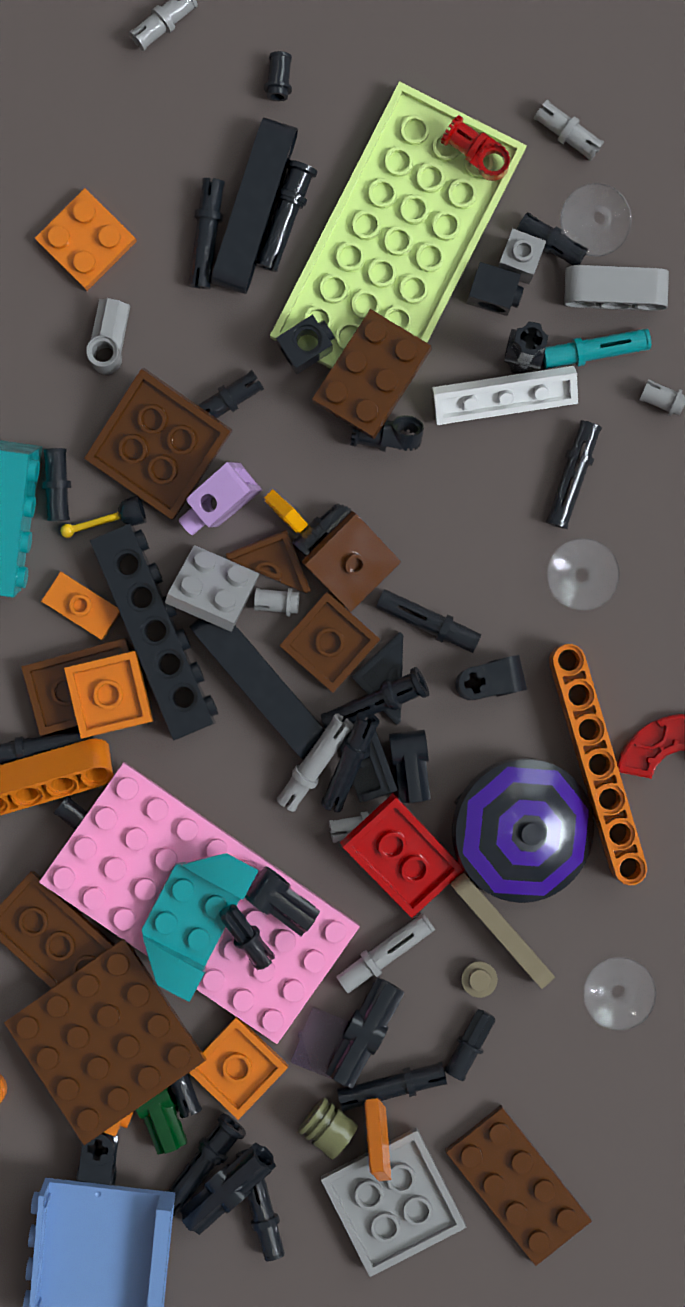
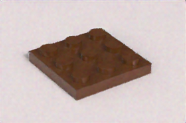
M142 368L84 459L173 520L177 517L186 503L187 497L192 494L233 430L147 369Z

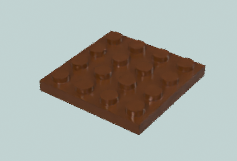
M125 939L4 1022L84 1146L207 1060L132 946Z

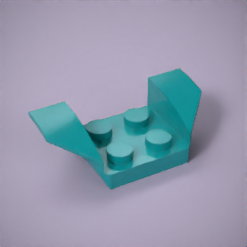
M228 853L188 863H175L141 930L158 986L190 1002L205 974V965L226 927L221 921L219 913L230 904L237 906L240 899L243 900L259 871L258 869Z

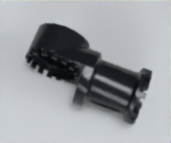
M398 416L393 421L386 420L375 439L370 438L357 429H353L352 432L356 434H352L350 446L356 447L357 444L378 447L383 452L386 451V447L403 449L404 451H407V448H409L410 451H413V448L416 450L421 445L424 424L413 416ZM402 430H404V432H407V430H409V433H414V435H406L400 432Z

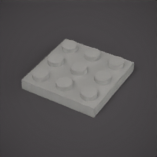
M417 1127L389 1141L392 1180L378 1181L370 1173L368 1152L321 1176V1182L369 1277L467 1228Z

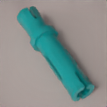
M647 328L582 340L581 337L573 338L570 343L546 347L542 361L545 369L576 364L578 367L584 366L586 361L650 350L652 346L650 332Z

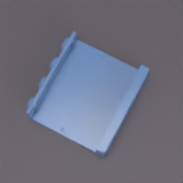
M45 1178L40 1192H34L32 1198L31 1214H37L36 1225L32 1224L30 1228L28 1247L34 1248V1255L29 1257L27 1262L25 1279L31 1280V1290H26L23 1307H164L175 1192Z

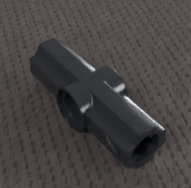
M529 321L522 328H517V330L511 329L504 362L509 365L512 373L522 374L531 368L540 369L549 336L543 331L540 323Z
M376 978L359 1010L356 1009L341 1037L343 1040L328 1064L325 1074L344 1086L354 1087L370 1055L376 1053L388 1031L387 1024L405 993L402 989L385 979Z
M257 1142L254 1143L231 1165L228 1163L204 1184L205 1188L180 1210L182 1222L186 1228L200 1235L224 1213L228 1214L252 1193L251 1189L256 1184H259L276 1167L273 1160L274 1156L266 1146L259 1145Z

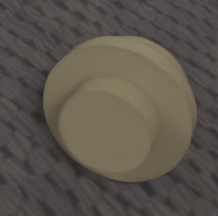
M475 961L465 967L461 981L463 988L469 995L483 998L495 990L498 978L495 969L490 964L484 961Z

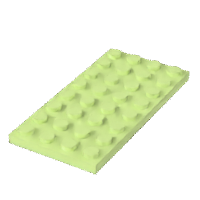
M399 81L276 322L270 338L276 341L278 336L313 314L318 323L322 320L327 323L335 337L331 341L333 352L317 361L332 369L369 310L372 309L428 343L527 145ZM460 115L464 119L463 123L479 134L486 133L506 148L510 156V165L507 174L502 179L489 181L479 174L478 169L465 160L466 156L449 144L444 146L441 143L442 136L446 133L445 130L451 129L448 126L455 117ZM489 154L484 158L483 164L487 170L498 171L503 167L504 161L498 154ZM304 335L298 340L297 345L304 351H310L317 346L318 341L312 335Z

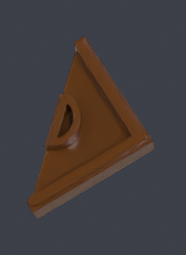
M287 530L225 554L228 560L305 594L311 592Z

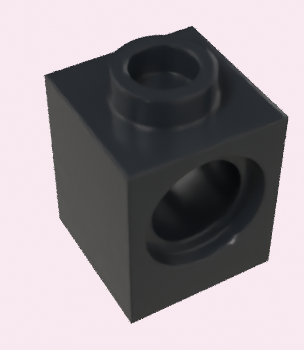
M480 262L467 304L507 316L511 306L515 308L519 306L524 287L518 286L521 274Z
M312 314L278 336L276 341L297 375L333 352L331 341L335 337L324 320L318 323ZM304 335H312L317 339L318 344L313 350L304 351L297 345L298 340Z

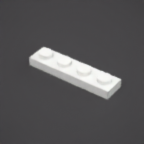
M574 366L432 387L437 425L578 404L577 372Z

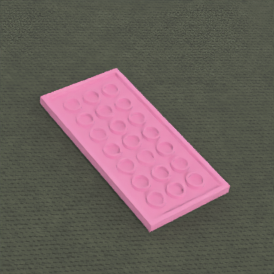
M123 762L39 883L148 956L141 931L142 926L175 863H188L228 853L258 869L256 877L265 866L274 870L291 885V889L320 910L315 922L307 932L299 936L272 914L267 915L261 912L246 898L240 899L237 904L238 909L250 925H255L259 928V935L275 954V959L271 960L272 963L265 969L257 970L245 952L235 947L233 943L234 937L225 927L205 965V974L196 990L278 1044L360 927L359 924L136 769Z

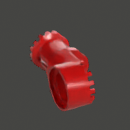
M460 115L455 117L448 126L451 129L445 130L446 133L442 136L441 143L444 146L449 144L466 156L465 160L475 166L483 178L489 181L502 179L507 174L510 165V156L506 148L486 133L479 134L463 123L464 119ZM489 154H498L503 158L504 165L498 171L487 170L483 164L484 158Z

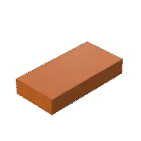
M378 1098L368 1099L365 1102L370 1173L378 1181L392 1180L386 1107Z

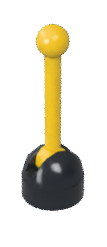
M133 496L121 502L117 513L73 526L71 524H64L60 532L63 537L70 538L75 532L120 519L125 524L137 526L146 523L147 518L140 497Z

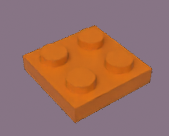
M86 188L35 237V240L86 291L137 242L136 238Z
M136 651L64 668L81 739L153 722Z
M235 1016L202 1051L207 1060L189 1073L239 1120L287 1070L288 1064L245 1022Z

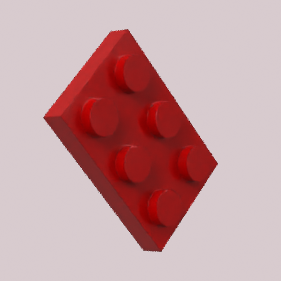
M393 793L339 842L352 858L411 918L463 872L459 862Z

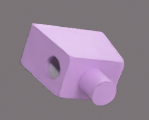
M226 462L187 497L186 501L192 508L179 518V522L191 535H194L204 525H207L209 528L218 527L263 490L241 463ZM213 496L217 501V506L215 510L211 507V499Z

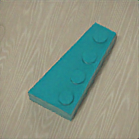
M0 440V596L15 597L21 591V588H26L29 570L28 567H25L26 553L30 552L32 544L30 527L36 508L35 494L43 446Z

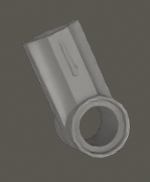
M110 298L99 299L92 337L86 347V354L92 367L103 375L115 373L122 364L121 352L131 307L120 300ZM109 348L113 350V356L109 361L99 362L96 360V354L100 349Z

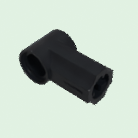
M425 730L389 734L393 766H396V781L400 801L402 803H414L431 800L426 762H429Z
M265 866L251 884L245 898L261 912L267 915L272 914L299 936H302L313 925L320 910L291 889V885L282 876Z

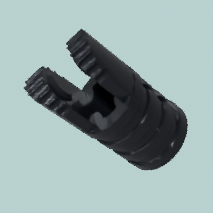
M335 504L321 518L316 517L292 543L307 556L352 512L351 508L343 504Z

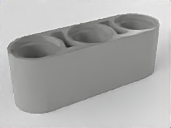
M569 266L565 270L564 305L574 308L664 310L668 308L669 271L659 268Z

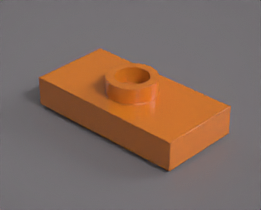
M61 571L41 601L101 640H104L120 615L118 607Z

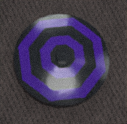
M533 758L504 760L493 764L479 773L462 793L456 805L452 822L453 847L457 860L465 874L474 884L490 895L501 900L516 903L543 900L567 887L585 865L594 837L592 809L585 792L578 782L563 769L551 763Z

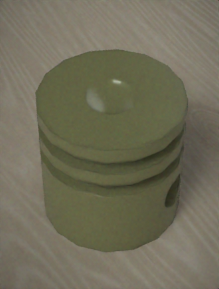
M323 1097L305 1117L298 1128V1133L300 1135L305 1133V1139L308 1141L312 1139V1144L322 1150L332 1160L349 1143L358 1128V1124L348 1118L340 1109L334 1110L335 1105L332 1103L327 1104L328 1099Z

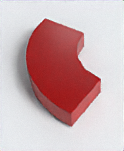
M685 714L659 718L637 731L620 753L617 761L619 772L652 779L657 765L666 756L677 751H685Z

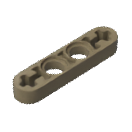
M464 872L450 883L541 989L556 978Z

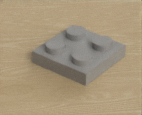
M194 545L172 584L165 603L232 632L260 573Z

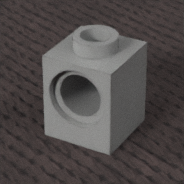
M512 228L498 268L521 274L519 281L530 284L546 241Z

